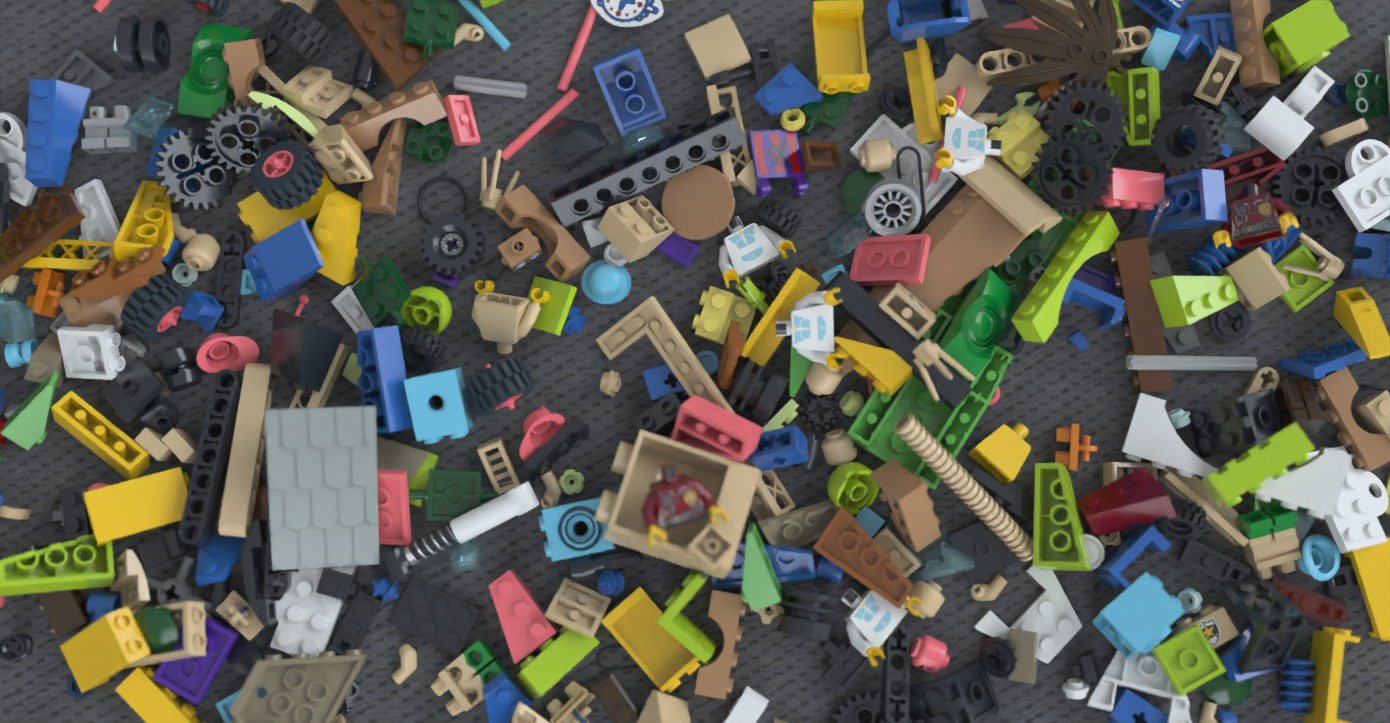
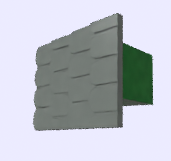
M376 406L265 410L272 570L379 564Z

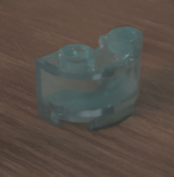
M641 126L627 132L623 137L622 157L667 136L657 126Z

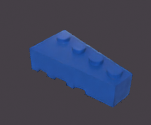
M398 325L358 331L357 365L361 367V375L357 379V389L362 390V403L358 404V407L376 406V434L413 428L404 385L406 372Z

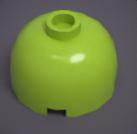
M422 286L411 290L412 296L404 303L401 309L402 317L410 327L418 324L419 327L425 325L427 326V331L430 328L434 330L433 335L440 334L450 323L452 316V306L448 297L435 287Z
M846 462L838 466L832 472L827 484L828 495L838 509L843 505L851 514L860 513L861 510L859 508L865 504L869 507L877 497L880 488L868 476L874 471L858 462Z

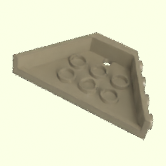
M346 650L345 656H335V651L319 652V657L308 658V653L292 654V659L282 660L281 655H266L265 661L256 662L230 709L233 716L230 717L232 723H332L368 655L361 654V650ZM260 688L267 690V695L264 698H259L257 695V691Z

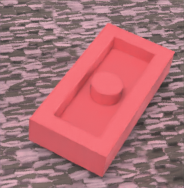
M448 95L443 98L455 146H473L480 143L481 140L469 95Z

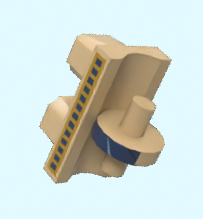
M233 590L227 599L216 609L222 617L249 641H252L264 628L255 615L250 603L236 590Z
M572 681L564 690L571 700L564 705L556 698L546 707L552 717L551 723H590L586 716L592 709L588 704L596 696L591 690Z

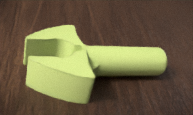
M1024 92L1015 96L1017 105L999 116L997 125L1003 126L1006 123V117L1011 112H1019L1023 108L1033 116L1039 108L1040 101L1031 107H1024L1023 105L1025 100L1033 97L1035 93Z

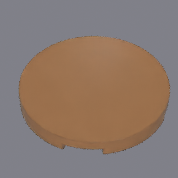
M703 164L697 165L691 171L675 175L666 184L662 196L664 218L674 228L675 233L691 240H704L721 233L729 224L735 209V198L728 178L719 170Z

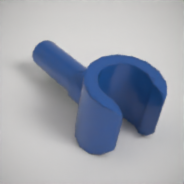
M1218 710L1219 723H1237V716L1231 710Z

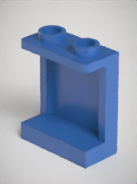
M1074 278L1069 282L1061 303L1062 307L1068 304L1070 300L1101 313L1102 318L1098 326L1100 330L1115 325L1116 322L1119 323L1125 313V309L1122 308L1125 300Z
M1137 526L1096 569L1100 573L1098 578L1107 587L1112 585L1114 588L1127 589L1130 584L1121 576V572L1145 548L1148 551L1164 552L1171 544L1153 526Z

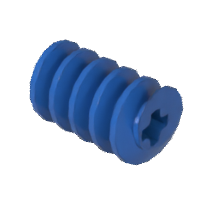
M1210 237L1206 240V244H1202L1199 250L1195 251L1192 257L1186 260V264L1198 276H1215L1212 269L1220 272L1222 267L1219 263L1228 265L1229 260L1226 256L1234 259L1236 257L1234 250L1241 252L1243 248L1238 249L1232 239H1230L1231 247H1227L1226 243H1221L1218 248H1215L1213 237Z
M1298 658L1288 659L1286 666L1289 668L1280 671L1282 675L1288 678L1287 680L1279 681V684L1286 687V690L1278 691V694L1283 696L1285 700L1277 702V705L1287 711L1312 714L1304 707L1313 705V702L1305 697L1314 695V692L1306 688V686L1315 684V681L1307 676L1316 674L1314 669L1308 667L1309 665L1316 664V661Z

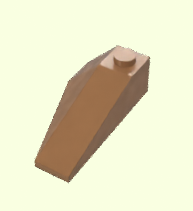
M406 117L393 120L371 168L374 177L370 181H364L363 191H359L358 201L361 202V209L365 213L395 215Z
M160 262L159 267L153 270L150 278L166 272L162 262ZM135 290L113 296L94 298L72 297L68 293L58 302L69 322L75 327H87L91 324L114 325L115 332H119L124 326L120 319L121 312L126 301Z

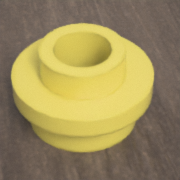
M799 108L784 110L780 118L781 125L785 130L797 131L804 126L805 115Z

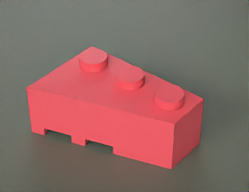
M1108 168L1107 170L1114 171V174L1107 176V179L1111 180L1113 184L1104 187L1108 190L1109 194L1100 195L1103 202L1095 204V206H1121L1122 209L1138 207L1140 211L1154 210V205L1165 204L1164 174ZM1086 172L1087 177L1091 179L1092 172Z

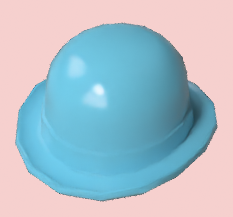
M599 260L590 264L584 270L581 278V287L585 295L593 302L614 304L622 301L628 295L631 288V277L625 267H615L609 265L605 260Z
M1312 534L1299 547L1298 550L1301 551V558L1296 560V564L1303 573L1311 575L1319 581H1327L1336 574L1341 561L1340 551L1330 538L1321 534Z

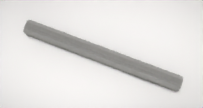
M1127 356L1125 359L1126 368L1129 370L1251 371L1256 370L1258 367L1255 357Z

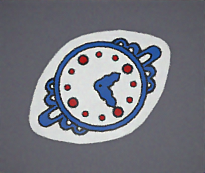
M590 0L596 11L607 22L620 27L641 26L655 21L663 14V6L660 0Z

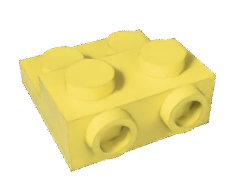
M1024 108L1019 112H1011L1005 119L1006 123L1000 128L997 126L993 127L987 133L986 139L1002 141L1000 156H993L1020 181L1036 168L1031 164L1032 162L1039 161L1035 152L1043 151L1040 145L1048 143V138L1050 137L1041 129V124Z
M710 286L709 291L704 290L699 305L704 306L701 315H695L692 329L696 330L695 336L723 345L730 321L732 320L741 322L740 333H744L743 344H745L757 307H749L747 299L735 296L734 293Z

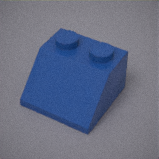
M173 127L159 128L145 175L162 181L161 177H154L153 175L160 172V168L153 166V163L161 161V159L155 156V153L164 152L159 145L162 143L169 144L166 138L171 135L176 138L175 132L180 130ZM199 147L198 155L200 158L206 159V151ZM176 156L175 165L183 169V160ZM214 160L178 174L176 178L180 180L211 167ZM187 180L186 187L195 190V184L191 180Z

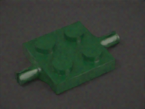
M409 0L403 41L422 46L421 58L425 60L426 53L428 52L427 61L432 59L433 48L454 49L460 4L442 0Z
M815 64L807 80L818 90ZM848 91L827 94L821 92L823 99L820 102L815 103L814 101L801 105L799 109L807 118L801 132L804 134L806 132V135L810 136L816 124L826 125L836 131L857 93Z
M382 256L372 266L368 257H362L358 263L364 270V275L352 288V291L374 328H382L388 320L392 319L395 325H398V329L405 327L404 325L407 323L400 312L404 303L412 294L391 259Z
M430 468L429 482L426 490L410 489L409 499L425 500L427 521L450 522L481 506L482 502H489L497 498L498 492H483L481 470Z

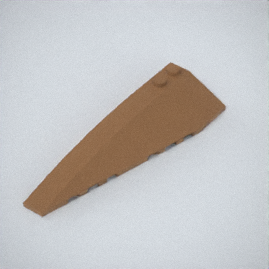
M966 184L920 233L928 234L931 238L923 284H905L902 286L934 312L943 305V301L949 296L958 295L963 291L962 287L973 279L977 281L986 268H990L993 265L997 267L1026 238V235L972 187ZM894 285L875 286L869 295L880 303V300ZM851 319L848 320L837 335V337L880 347L877 342ZM836 357L835 360L843 366L841 368L843 377L854 369V363L848 358L843 360Z

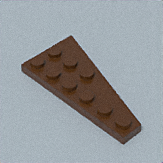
M333 0L337 6V11L341 16L344 15L349 22L350 29L368 54L375 58L380 65L379 69L384 76H388L396 92L401 90L443 50V48H433L432 59L427 61V52L426 59L423 60L421 58L422 46L403 41L407 14L389 0Z
M65 178L62 187H50L47 191L42 189L37 194L39 199L32 208H25L0 235V283L10 275L18 272L23 265L36 258L41 251L50 244L57 242L63 234L72 227H76L85 218Z

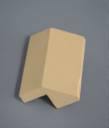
M985 155L984 167L965 176H959L1026 236L1036 229L1044 234L1062 220L1061 215L991 155Z

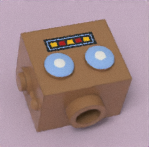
M528 228L520 231L497 246L502 255L500 260L504 265L509 266L514 273L543 254L539 246L540 241L538 237L532 235Z

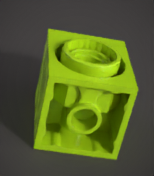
M1311 0L1272 22L1263 30L1266 47L1278 62L1280 79L1294 71L1301 73L1331 54V49L1350 36L1347 32L1346 24L1338 18L1329 0Z

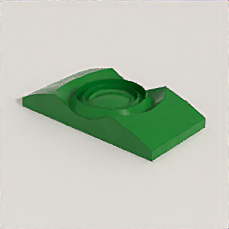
M211 23L203 25L192 44V61L189 71L180 84L179 115L211 120L212 113L217 114L219 107L226 110L227 103L232 104L235 93L234 89L230 88L228 82L230 69L223 58L224 43L251 39L253 35L251 29Z
M986 268L938 346L975 376L991 359L996 335L1004 329L1018 296L991 269ZM940 357V359L944 361L952 370H954L962 379H964L967 382L970 381V379H968L957 369H955L952 365H950L947 361H945L942 357Z

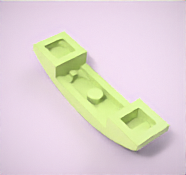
M253 91L248 93L247 96L257 104L262 102L264 110L270 106L272 108L276 106L313 138L318 135L319 131L289 104L267 94Z

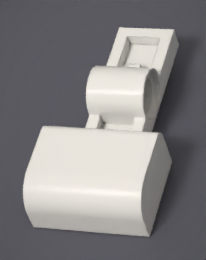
M1314 66L1283 103L1273 95L1247 124L1244 130L1280 159L1286 160L1314 129L1304 118L1318 104L1322 96L1335 81Z

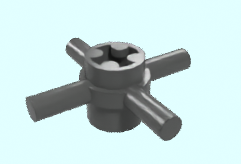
M185 555L176 578L160 582L146 576L148 588L157 591V598L161 605L185 601L203 602L205 612H210L213 604L193 596V586L186 580L195 558ZM175 587H177L175 594L180 595L179 599L172 598L171 592H173Z

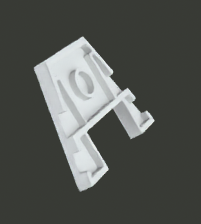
M1032 563L1026 572L1044 589L1040 596L1010 628L991 610H988L973 627L991 637L1000 636L1003 640H1009L1010 629L1038 632L1036 658L1048 664L1083 626L1053 570H1040L1033 567Z
M1117 650L1087 703V706L1111 712L1113 710L1116 687L1121 686L1169 698L1170 705L1167 723H1192L1189 713V700L1186 693L1182 696L1177 695L1151 650L1146 654L1140 651L1129 662Z

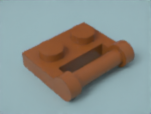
M732 320L730 321L719 357L717 385L722 389L731 388L734 381L732 376L738 356L742 354L744 349V333H740L741 322Z

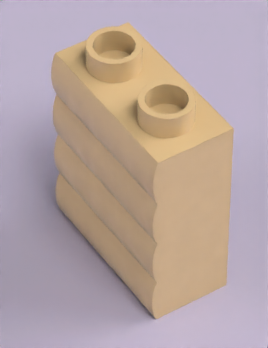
M640 430L635 445L621 441L611 469L613 472L624 475L619 493L604 490L594 519L608 524L603 539L723 579L731 570L761 470ZM675 463L677 474L685 473L691 478L698 479L712 494L718 504L717 509H722L727 513L728 519L726 523L720 515H716L714 518L718 523V528L737 546L712 573L687 550L689 545L710 524V512L707 513L708 517L663 531L666 535V540L662 545L657 536H653L655 542L653 546L647 544V537L650 531L646 530L641 508L646 494L650 491L649 485L662 479L660 466L664 464Z

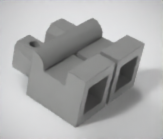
M125 105L114 106L113 118H107V109L104 107H90L88 119H83L85 139H82L81 149L89 154L138 152L137 125L132 120L130 108Z

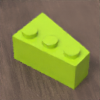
M1154 67L1129 69L1123 75L1117 74L1115 71L1108 72L1106 83L1108 87H1112L1110 95L1113 96L1119 93L1120 96L1116 102H1126L1121 108V112H1129V115L1123 117V121L1129 122L1130 125L1122 127L1128 133L1126 138L1129 146H1155V144L1151 145V139L1155 138L1152 130L1158 127L1155 123L1160 119L1159 70Z
M1169 276L1149 280L1165 328L1190 325L1239 301L1231 276Z
M563 626L559 630L561 636L555 641L550 638L539 648L542 653L535 659L532 655L520 665L523 670L514 678L535 701L600 642L594 636L589 638Z

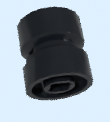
M190 347L174 349L158 356L162 372L167 373L164 379L169 392L182 391L202 382L198 368L192 366L195 359Z

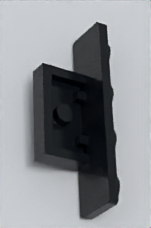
M962 447L955 457L957 464H960L962 469H965L972 476L973 480H976L978 485L999 506L1004 507L1022 521H1028L1034 513V497L1012 481L1003 486L968 455V450Z

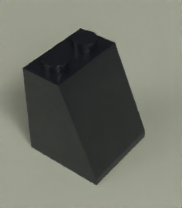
M275 308L272 322L271 373L280 376L279 382L308 393L309 389L320 392L343 335Z

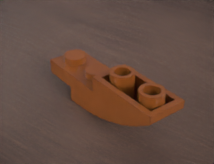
M157 243L150 248L145 247L141 249L134 257L130 259L128 257L124 258L121 262L114 257L104 262L99 261L86 272L81 271L73 278L72 283L74 284L69 294L72 297L94 298L118 295L138 289L148 284L153 270L159 267L165 249Z

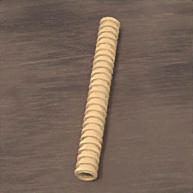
M913 415L901 418L896 424L895 432L900 434V437L908 445H911V449L916 451L917 455L921 456L922 460L929 467H932L934 472H937V475L1004 541L1006 546H1009L1011 551H1014L1016 556H1019L1021 561L1031 560L1033 558V539L1009 517L1008 513L996 501H993V498L978 485L976 480H973L972 476L965 469H962L960 464H957V461L947 453L946 449L942 448L941 444L936 442V439L931 437L930 433L925 431L923 426H920V423L915 420Z

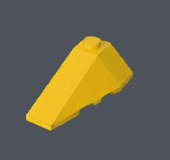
M142 181L113 243L115 257L119 262L127 257L130 259L145 247L150 248L157 243L165 249L163 257L167 255L174 239L170 194L163 195L167 188L165 186L157 187L159 182Z

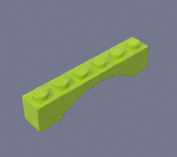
M1088 210L1011 318L1023 340L1039 343L1046 342L1058 324L1062 299L1075 272L1091 256L1108 251L1117 239L1120 232L1109 211Z

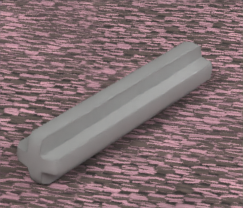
M458 75L454 79V88L460 91L526 98L527 85L524 83Z

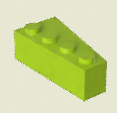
M1295 422L1264 441L1261 445H1257L1247 451L1240 458L1224 465L1217 472L1214 471L1209 474L1201 483L1219 508L1225 504L1228 508H1231L1242 501L1240 495L1249 490L1253 494L1265 487L1263 481L1272 476L1276 480L1288 473L1285 467L1293 462L1299 466L1312 458L1309 453L1315 447Z
M1035 463L1033 567L1040 570L1092 571L1068 468L1062 463Z
M87 534L69 542L53 544L42 550H33L0 560V596L112 586L115 577L112 541L97 546L94 534L89 536Z

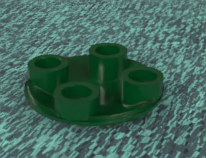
M1361 70L1350 77L1346 86V100L1355 115L1364 119H1373L1388 110L1386 88L1388 82L1385 75L1376 74L1370 70Z
M442 119L427 125H423L415 120L406 137V151L415 161L422 164H435L442 161L450 154L454 146L451 127Z
M865 169L851 173L841 187V201L844 208L851 215L866 219V196L876 183L886 178L879 172L870 173Z
M1033 232L1026 236L1013 252L997 266L1007 276L1026 278L1031 274L1032 270L1042 265L1044 260L1043 250Z
M144 607L133 615L150 650V654L170 653L181 642V636L172 619V613L168 608Z
M1218 654L1217 656L1221 661L1222 665L1224 666L1221 658L1223 654ZM1225 671L1203 683L1201 687L1203 693L1214 703L1232 706L1242 702L1248 696L1252 687V677L1230 683Z

